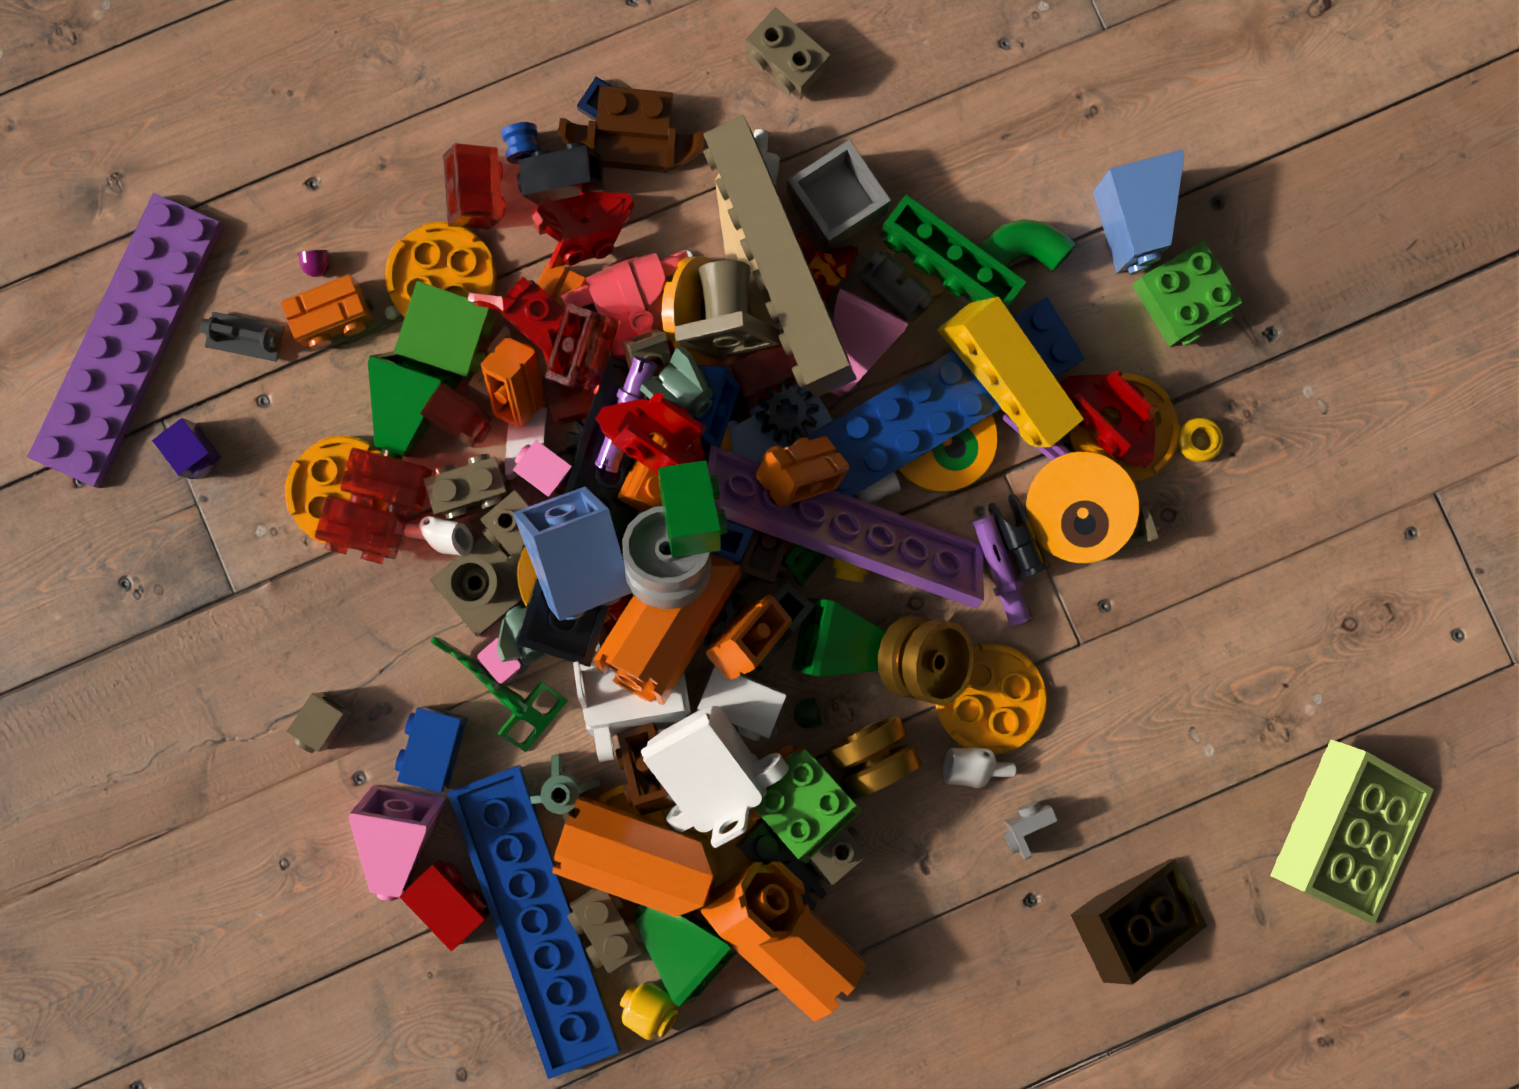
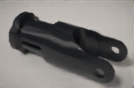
M1010 494L1008 501L1016 518V526H1012L1003 518L995 503H989L988 511L990 515H995V521L1007 552H1012L1021 570L1019 577L1023 580L1051 567L1049 561L1044 560L1035 542L1038 537L1018 497L1015 494Z

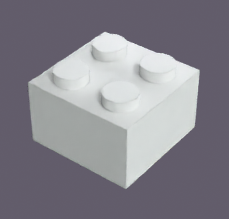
M715 666L697 709L718 706L731 723L739 726V734L759 741L761 735L767 738L770 737L786 698V693L744 675L728 680Z

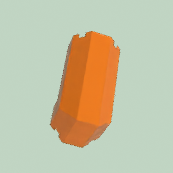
M711 554L712 575L707 589L696 601L681 608H656L646 605L633 595L593 659L597 669L604 675L610 669L615 673L612 681L619 687L648 702H652L656 696L657 703L664 705L740 580V565L726 558Z
M584 796L576 800L573 807L580 809L577 818L569 816L564 825L554 856V861L560 863L553 867V874L674 917L704 906L712 894L721 867L717 855L715 856L711 848L712 845L706 835L689 829L679 833L670 826Z
M754 862L715 888L702 907L701 913L721 938L816 1022L837 1009L840 1004L834 999L841 992L848 996L855 989L866 967V963L852 946L809 908L808 904L803 903L801 897L805 893L803 882L781 862H771L768 865H762L763 862Z

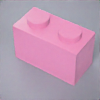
M535 440L531 446L529 444L526 445L518 453L515 459L517 465L513 471L552 499L563 494L572 466Z

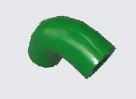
M1022 219L1001 225L987 235L977 246L1006 267L1014 259L1027 256L1038 260L1053 273L1069 257L1077 244L1065 233L1046 222Z

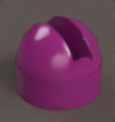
M312 250L298 253L300 267L308 276L320 277L328 271L330 262L328 250Z

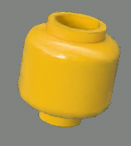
M649 981L642 983L637 988L631 986L625 992L620 1002V1006L624 1008L622 1023L647 1040H653L657 1036L663 1038L671 1029L678 1015V1011L675 1010V1003L670 995Z

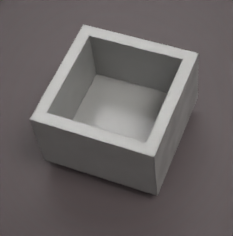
M850 140L787 180V195L826 253L887 214L891 202Z

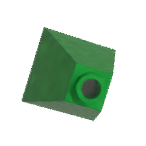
M394 351L370 355L368 372L374 444L382 449L381 454L383 456L402 460L404 455L411 453L460 384L462 377L393 353Z
M807 598L815 607L801 623L791 670L818 677L878 671V653L881 640L886 631L835 601Z
M640 905L635 912L638 919L634 924L672 1001L678 1007L695 1001L737 954V951L721 938L710 924L689 913L674 917Z

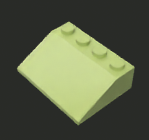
M1331 739L1270 876L1375 925L1434 789L1367 751Z

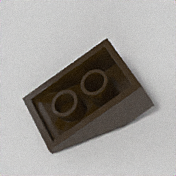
M1169 859L1095 896L1071 914L1103 983L1133 985L1207 927L1175 859Z

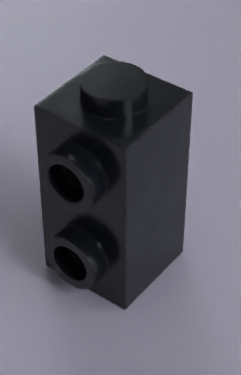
M571 143L565 146V150L556 152L540 150L533 152L529 158L519 159L518 188L522 196L537 205L548 197L555 201L579 196L582 190L590 192L604 191L601 156L584 143Z

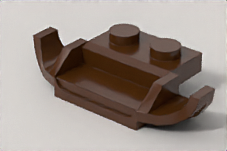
M600 86L596 121H589L588 125L572 123L566 118H560L558 137L565 145L584 143L601 156L602 167L667 173V170L679 168L690 163L703 152L705 141L703 134L705 131H698L695 134H677L675 128H670L673 92Z

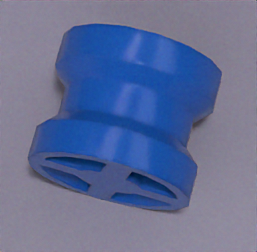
M514 123L501 130L502 139L508 146L505 152L506 159L511 164H519V159L529 158L533 152L542 150L541 146L536 143L538 130L534 123Z

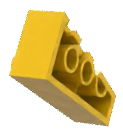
M999 296L969 303L937 329L940 335L996 400L1002 410L1016 424L1021 437L1029 445L1034 447H1051L1084 420Z

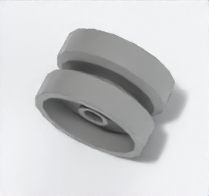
M662 506L653 507L640 513L628 524L622 539L626 582L633 595L646 605L660 609L681 608L696 601L707 589L712 575L711 552L672 558Z

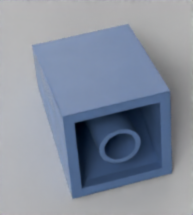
M1182 149L1110 168L1093 190L1116 274L1129 271L1130 275H1136L1150 270V264L1159 261L1161 254L1171 246L1184 162Z
M586 487L513 512L547 604L559 621L579 618L587 610L600 605L615 604L623 596L632 593L626 582L625 565L609 509Z

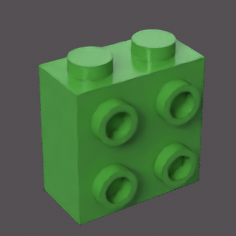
M1205 240L1144 274L1132 285L1169 347L1181 341L1183 346L1203 336L1200 329L1210 323L1213 324L1214 328L1219 327L1234 318L1232 310L1242 304L1241 299Z
M417 281L393 353L471 379L472 373L478 374L481 369L485 352L480 351L484 337H491L497 318L492 316V309L476 306L474 303L468 302L466 297Z
M803 749L800 753L798 751L793 752L785 759L789 766L787 773L779 781L767 787L766 796L762 797L761 803L753 808L800 861L807 863L859 815L862 809L809 751Z

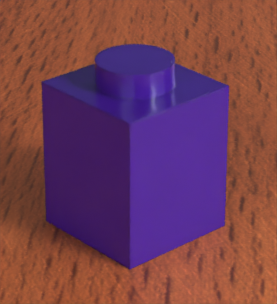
M184 418L179 419L152 440L177 475L188 479H200L214 469L213 464L222 458L198 425Z

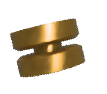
M914 615L901 617L889 626L881 640L878 653L880 677L883 685L892 694L937 705L951 703L963 693L971 678L974 665L973 646L969 634L961 625Z
M898 715L868 724L848 734L844 739L824 751L833 770L841 771L856 766L848 771L840 780L842 788L853 800L867 796L895 783L922 765L914 746L902 745L890 749L901 742L907 734Z

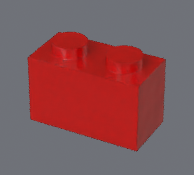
M439 859L399 897L452 952L490 915V912L487 909L484 896L476 889L470 891L461 881L463 876L452 863H444Z

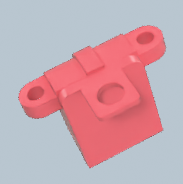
M680 251L660 259L656 253L637 257L634 254L602 266V271L586 278L588 285L561 295L565 308L569 311L595 303L613 355L626 360L621 344L622 340L654 329L664 332L662 299L667 282L666 276L676 272L678 262L688 257L687 251ZM667 340L670 355L674 354L675 349L672 341ZM653 357L650 360L655 361L657 357Z

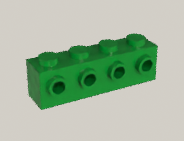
M907 194L883 225L880 236L884 238L883 242L890 250L897 254L903 252L914 260L913 265L920 272L927 276L935 275L944 282L942 284L943 287L956 297H961L962 295L970 302H976L999 296L1006 308H1008L1026 283L1017 274Z

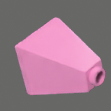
M840 289L837 295L833 323L857 379L830 392L840 397L843 396L844 392L848 393L906 330L909 321L846 289Z
M373 785L350 812L349 822L370 893L377 894L379 899L385 901H393L400 898L399 896L409 884L444 808L445 797Z

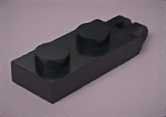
M760 818L736 844V847L752 863L763 862L762 865H768L771 862H781L803 882L805 893L801 895L804 904H808L811 910L817 904L807 895L810 891L821 900L826 896L827 893L818 884L822 877L808 863L800 861L764 819Z

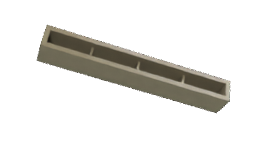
M738 116L704 133L703 135L709 147L703 150L711 170L718 169L721 177L716 179L715 182L724 201L730 198L733 208L727 211L737 231L742 229L746 238L740 240L747 259L749 261L755 259L758 269L753 271V275L761 292L767 290L771 301L765 303L774 324L780 322L784 333L778 335L787 356L794 354L798 365L792 367V371L801 389L808 387L814 398H817L856 380L857 377L745 116Z

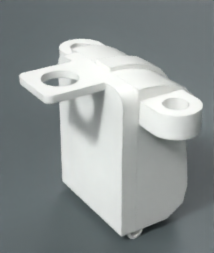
M598 640V643H597V646H596V650H595L593 659L595 658L596 654H597L598 651L600 650L599 640ZM593 659L590 667L580 665L578 661L573 662L578 700L583 708L586 730L595 737L599 762L615 760L613 737L617 735L616 733L652 722L657 729L668 728L691 713L685 673L682 674L666 703L661 705L657 703L656 696L652 702H648L619 687L612 681L615 673L608 669L604 675L597 669Z
M718 706L700 709L666 728L648 741L647 747L641 750L644 757L643 761L677 804L666 817L667 822L679 833L693 826L699 832H708L713 829L711 844L714 848L743 834L747 830L749 810L761 803L762 797L767 794V787L779 781L789 769L788 764L780 753L769 754L760 760L756 755L752 754L728 717ZM738 821L737 825L732 830L725 834H722L723 830L729 824Z

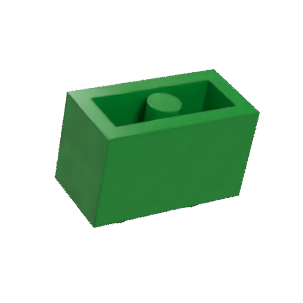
M707 461L658 467L659 490L672 558L720 551L721 535L727 534V523L724 510H716L715 500L720 499L717 475L709 476Z

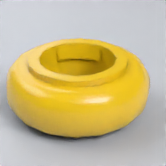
M1197 417L1188 420L1180 429L1178 443L1180 452L1193 462H1207L1214 459L1223 447L1221 428L1208 418ZM1195 430H1202L1208 435L1209 446L1207 449L1199 450L1193 445L1191 437Z

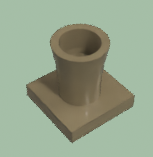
M722 260L710 262L699 267L698 274L703 291L706 319L675 326L676 342L714 359L780 345L779 329L748 314V287L751 267L747 263Z
M485 535L473 543V548L467 556L459 555L430 579L432 584L476 637L481 636L505 616L510 609L523 601L518 589L517 573L506 561L508 555L500 546L498 548L494 547ZM478 576L482 580V586L475 591L473 583Z

